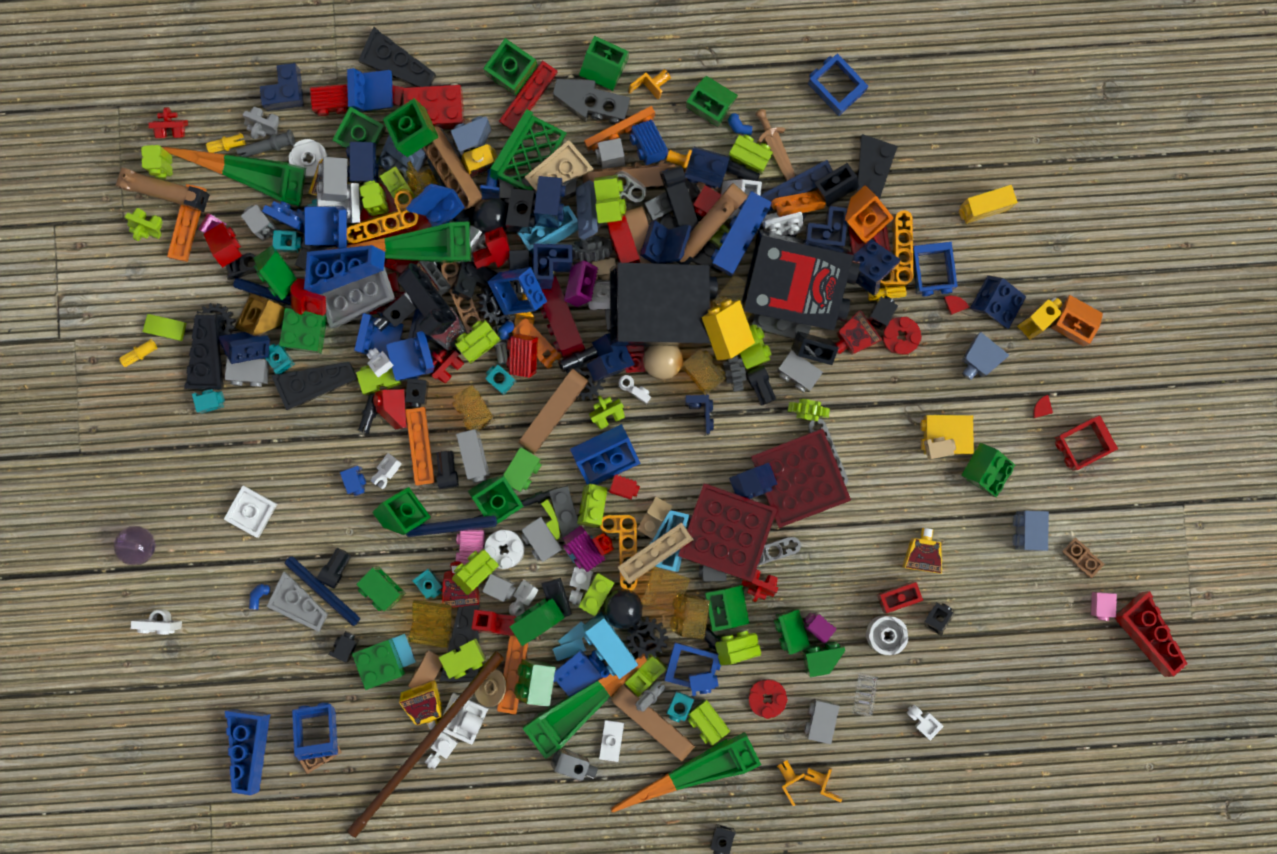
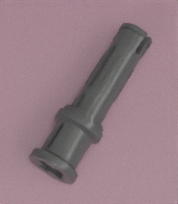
M289 129L286 133L272 134L269 139L237 147L236 150L237 154H240L239 156L248 157L272 149L279 151L283 147L294 146L296 141L293 132Z

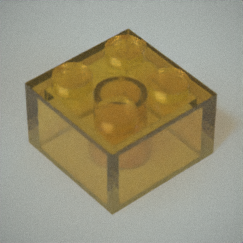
M699 349L682 364V369L704 395H709L726 379L724 377L725 372L719 365L715 366L712 363L713 358L706 350L703 352Z
M474 385L452 396L455 400L452 404L457 412L464 415L465 418L462 421L467 429L479 431L496 421Z
M677 593L673 600V609L675 610L674 616L670 619L671 631L681 637L704 639L710 600L699 595Z

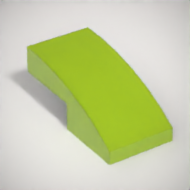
M396 166L379 175L393 198L401 189L409 190L413 198H416ZM404 193L398 196L401 203L409 201L408 195Z
M147 314L143 332L182 341L187 323Z
M547 499L541 503L552 519L546 525L556 540L561 538L556 513Z
M652 656L625 684L639 697L668 667L658 657L655 659Z

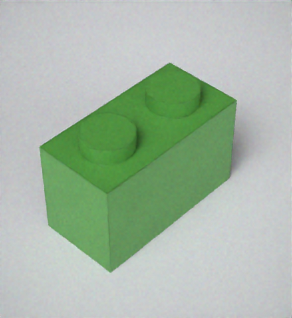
M520 447L504 473L510 486L519 492H522L523 489L526 491L532 483L530 480L532 474H537L542 466L540 464L541 459Z

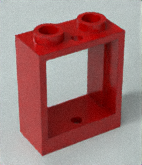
M624 215L620 221L607 222L608 232L619 263H640L626 216Z
M1100 415L1094 416L1054 437L1057 449L1065 456L1064 462L1072 471L1079 470L1118 450ZM1091 425L1103 450L1077 463L1064 438Z

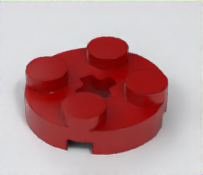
M907 316L892 319L888 326L884 328L882 336L886 349L898 355H907L913 352L922 339L918 324ZM898 331L906 333L905 341L897 339Z
M759 680L752 685L749 691V705L752 711L760 717L766 719L776 717L786 707L788 701L786 691L776 680ZM764 694H772L771 703L763 702Z

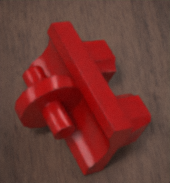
M164 107L163 113H157L158 119L164 118V121L148 122L149 128H153L155 138H166V128H172L173 138L185 137V126H188V120H172V118H177L178 114L177 112H171L170 107Z
M454 349L444 359L442 358L447 354L444 350L438 355L434 351L431 353L435 357L432 360L433 365L435 366L438 362L440 363L430 374L433 378H438L445 384L452 377L445 369L451 364L458 371L464 365V362L459 357L460 354Z
M756 570L752 583L743 580L741 585L749 588L747 594L753 595L752 601L756 603L758 598L765 600L767 596L774 597L779 588L776 587L777 577L768 575L766 581L763 582L758 580L761 572Z

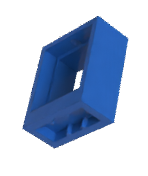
M837 53L834 57L829 56L823 62L824 66L820 70L816 68L809 75L808 85L840 116L866 92L868 85ZM834 64H837L857 85L840 103L818 81Z
M952 241L913 246V273L916 294L931 296L934 295L933 292L941 291V294H948L958 287ZM944 253L948 284L922 287L918 256Z
M531 267L499 272L488 281L504 315L536 311L547 302ZM509 281H519L527 300H518Z
M674 642L664 680L691 688L689 681L674 677L681 650L713 658L710 669L713 675L721 667L718 659L719 654Z
M319 703L314 707L300 706L298 709L292 710L294 756L299 761L338 755L336 711L331 704ZM328 715L330 743L304 746L302 719Z

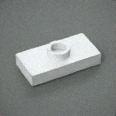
M605 720L599 759L619 761L624 722Z

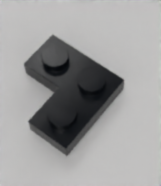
M473 261L460 262L452 293L470 300L473 297L476 285L486 288L488 281L498 273L486 267L477 269Z

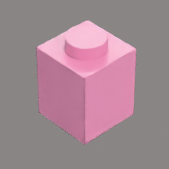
M1092 592L1091 615L1097 616V620L1109 621V617H1116L1117 594Z

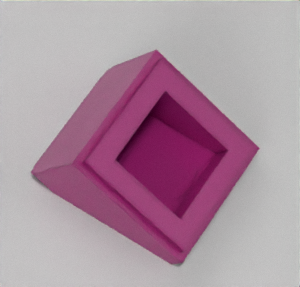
M207 214L198 230L205 233L222 223V221L211 214Z

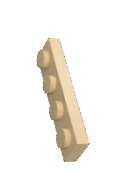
M680 523L618 566V569L627 583L630 584L691 542L693 538L683 523Z

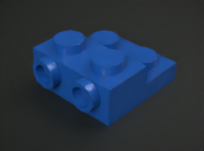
M273 201L271 207L264 206L263 213L304 234L303 211L298 209L295 212L290 209L291 205L280 201V203Z

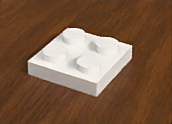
M242 486L224 520L259 538L278 504L250 488Z

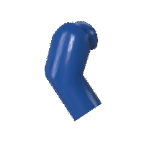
M732 113L729 116L728 124L734 133L752 135L753 126L743 125L739 115L736 113Z
M506 320L498 328L497 333H499L500 339L509 338V333L514 330L513 322Z
M259 584L251 591L249 609H259V599L263 595L270 593L268 585Z
M594 650L589 655V661L601 677L605 678L610 672L595 653L596 650Z

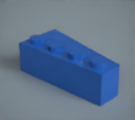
M752 191L750 192L747 200L745 199L739 206V210H741L739 215L733 217L729 225L732 227L729 233H724L720 241L722 243L720 250L716 249L711 257L714 268L731 277L733 276L772 204L771 201Z
M369 245L307 252L304 290L320 295L384 271L385 251Z
M238 709L226 710L225 718H227L228 725L226 732L229 737L228 755L231 760L230 777L232 793L256 794L260 790L270 714Z

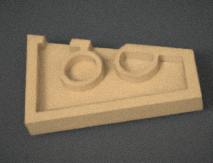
M568 140L527 174L525 179L537 192L539 176L562 178V183L592 172L594 169Z

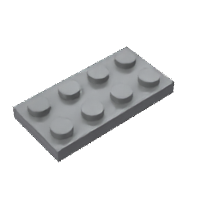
M385 267L384 271L320 294L326 296L325 314L330 328L334 329L362 316L363 313H369L395 300Z

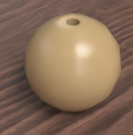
M649 346L644 353V368L648 374L656 379H671L678 374L682 367V353L677 346Z

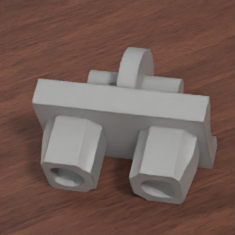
M255 106L249 112L245 111L243 113L245 118L244 125L251 132V138L257 139L259 135L262 137L266 135L272 136V134L278 135V116L269 114L267 119L262 118L263 111Z

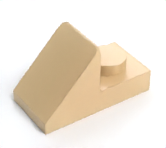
M655 497L637 530L653 539L671 510L672 505Z

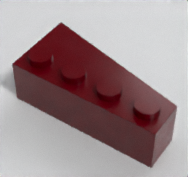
M554 276L552 288L542 289L547 302L543 304V308H540L544 319L548 318L550 322L547 325L550 335H555L557 341L553 343L557 353L561 351L565 359L572 356L576 351L581 352L585 350L567 302L564 301L565 297L556 276Z

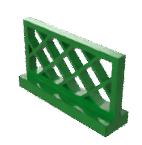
M526 109L492 165L490 177L495 180L499 178L521 190L534 191L532 186L524 185L521 179L525 178L532 171L530 164L536 162L541 164L560 147L567 132L533 116V112ZM535 123L541 126L543 131L533 133L532 126ZM555 133L560 137L558 140L550 142L548 134ZM545 135L547 143L537 145L535 137ZM532 138L534 146L524 148L523 141ZM549 147L550 154L541 157L539 149ZM536 150L538 158L528 160L526 152ZM523 153L525 161L515 163L514 156ZM527 165L529 173L519 175L517 167ZM514 168L517 176L508 177L504 174L506 170Z

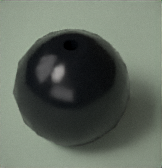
M499 198L482 199L473 210L472 220L475 228L479 229L483 235L500 227L507 231L506 219L509 206Z
M621 588L607 596L604 601L603 611L605 619L610 625L619 629H627L638 623L642 616L643 606L640 597L635 592Z

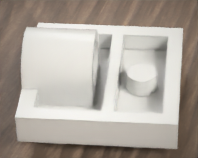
M164 609L152 612L149 619L131 621V629H137V633H149L157 630V634L175 633V630L182 627V621H172L170 612ZM159 613L163 616V621H157Z
M452 694L444 714L460 695ZM468 700L443 732L473 745L489 708Z

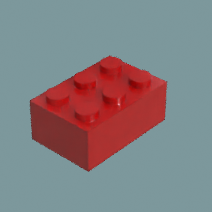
M461 85L403 88L404 104L415 98L426 108L433 126H438L442 129H454L456 125L464 123L463 90Z

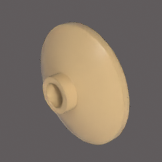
M495 669L477 689L475 696L481 705L494 707L502 701L506 692V681L503 674L498 669Z

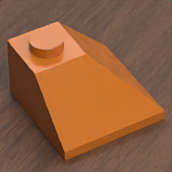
M866 185L850 198L845 217L846 222L865 244L894 219L879 198Z

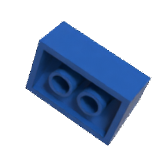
M622 424L570 448L587 485H597L614 477L616 474L618 475L641 464Z

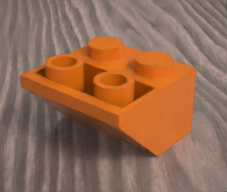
M1068 295L1060 310L1061 315L1054 320L1051 329L1083 347L1087 346L1092 342L1100 327L1103 313Z

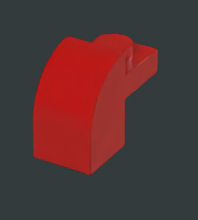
M503 227L484 234L486 248L473 252L474 263L477 269L486 267L493 262L496 263L497 267H500L508 260L510 251L508 238Z
M298 278L290 288L292 309L300 315L308 311L323 316L326 313V296L304 290L305 280Z
M474 610L471 629L492 635L515 636L509 626L515 623L513 619L517 616Z

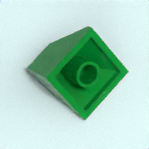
M504 475L482 481L468 490L483 516H496L497 524L524 507Z
M410 487L385 500L372 512L383 528L405 535L431 518Z

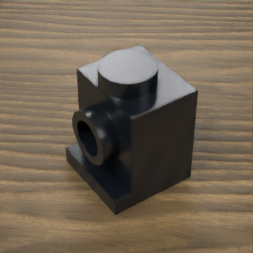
M407 379L405 402L410 403V407L420 408L421 404H427L429 382L426 380ZM414 390L419 391V395L416 397L413 396Z
M936 603L924 621L925 627L942 636L954 616L952 608L944 603L942 605ZM940 616L943 617L944 620L942 622H939L938 620H936V618Z
M345 631L341 637H337L333 645L335 650H331L328 655L347 663L350 661L359 640L355 638V634Z
M720 824L715 825L710 849L714 850L713 854H730L736 834L734 828ZM721 839L726 840V844L723 846L719 844Z

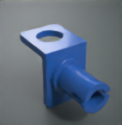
M488 169L486 185H480L482 199L499 198L500 189L497 187L498 180L490 177L491 169Z

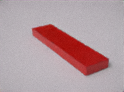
M542 60L500 118L499 123L513 132L526 109L532 110L558 74V71Z

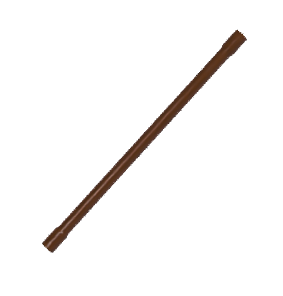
M495 651L480 672L380 793L348 828L347 831L352 837L356 838L390 794L486 678L503 661L504 657L499 652Z

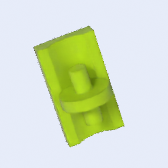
M136 208L132 214L127 212L125 219L128 220L127 226L130 227L129 232L133 233V239L136 241H140L142 237L148 239L149 236L159 239L162 235L160 231L163 224L162 219L153 215L150 221L144 220L147 216L146 212L139 208Z
M601 395L597 396L599 402L593 405L595 411L589 413L592 422L596 423L599 429L609 425L605 417L611 414L615 421L625 418L624 406L620 399L612 402L610 397L603 400Z

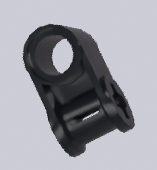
M252 253L242 254L241 257L226 265L227 280L256 273L254 265L252 267L248 266L249 260L256 257V255Z

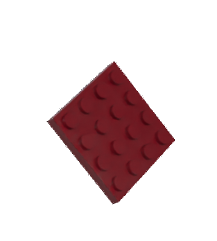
M823 428L751 456L755 467L770 463L777 485L772 486V491L765 494L770 506L777 508L775 520L779 528L851 501Z
M704 483L687 529L693 540L680 549L678 556L752 583L777 508Z

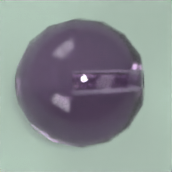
M129 526L123 529L114 541L115 555L121 562L127 565L146 563L150 560L156 548L154 536L141 526Z

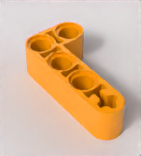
M401 189L396 193L394 200L397 211L349 225L347 228V240L351 243H358L415 225L418 221V214L413 213L415 219L411 222L407 221L404 217L405 213L408 212L406 207L414 199L412 193L407 189ZM404 193L408 195L409 201L401 203L398 196ZM394 218L397 223L396 226L389 227L386 224V219ZM368 224H376L378 226V231L374 233L370 232L368 230ZM362 225L364 226V232L359 233L357 238L354 235H350L352 229L357 232L362 230Z
M906 210L898 212L894 217L892 233L893 254L898 258L899 254L906 255L907 262L900 261L887 274L888 281L881 280L880 287L906 286L913 279V218L911 213ZM901 217H903V220L906 221V222L903 224V229H902V230H900V229L902 228V221H899V219H900ZM898 236H905L907 243H901ZM899 273H905L907 281H901Z
M630 515L604 516L600 528L607 533H619L621 565L624 558L633 557L637 554L636 520ZM608 518L614 521V527L611 530H607L603 526L604 520ZM626 518L632 519L634 523L633 527L628 530L622 525L623 520ZM627 537L634 541V545L630 549H626L623 546V540ZM620 572L621 587L628 590L635 589L637 579L631 584V587H627V584H623L625 578Z

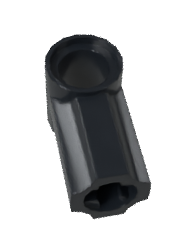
M764 365L745 372L751 388L754 389L761 406L776 400Z
M453 451L436 452L438 465L437 484L439 490L458 488L459 481L457 471H455Z
M336 548L327 565L318 574L317 580L335 589L352 555L340 548Z

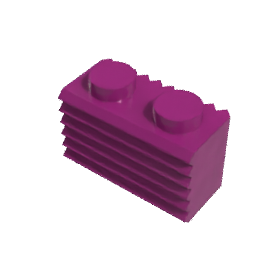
M582 261L572 266L564 301L576 307L592 301L591 298L593 297L592 294H594L593 287H595L598 267L587 261Z
M582 525L562 538L565 542V545H563L564 549L569 555L573 553L576 557L574 562L579 569L583 567L586 572H589L596 565L605 561L604 555H600L591 537Z
M810 612L803 620L805 622L804 627L823 643H826L836 631V627L817 612Z

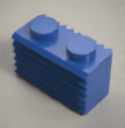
M653 120L632 126L631 134L629 135L630 141L633 146L636 145L638 157L640 160H644L645 165L667 158L668 149Z

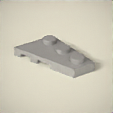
M283 572L266 607L319 632L328 613L286 572Z

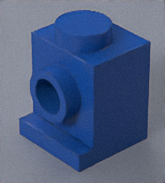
M361 466L340 472L347 494H353L354 497L365 493L364 485L366 480L363 473H359L362 470Z
M712 671L689 675L692 696H696L697 691H700V694L711 693V689L719 687L717 675H713Z

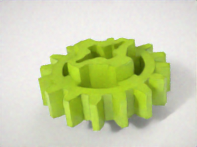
M799 399V403L789 402L788 412L797 414L796 418L818 421L819 417L829 418L830 409L822 407L819 401Z

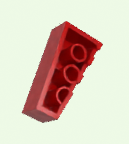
M1140 592L1114 618L1164 677H1174L1187 665V662L1177 642L1173 640L1168 625L1165 624L1161 617V611L1155 605L1151 592Z

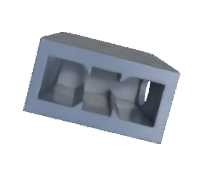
M980 332L974 337L962 359L968 365L962 374L968 380H972L976 374L984 377L1003 362L1009 354Z

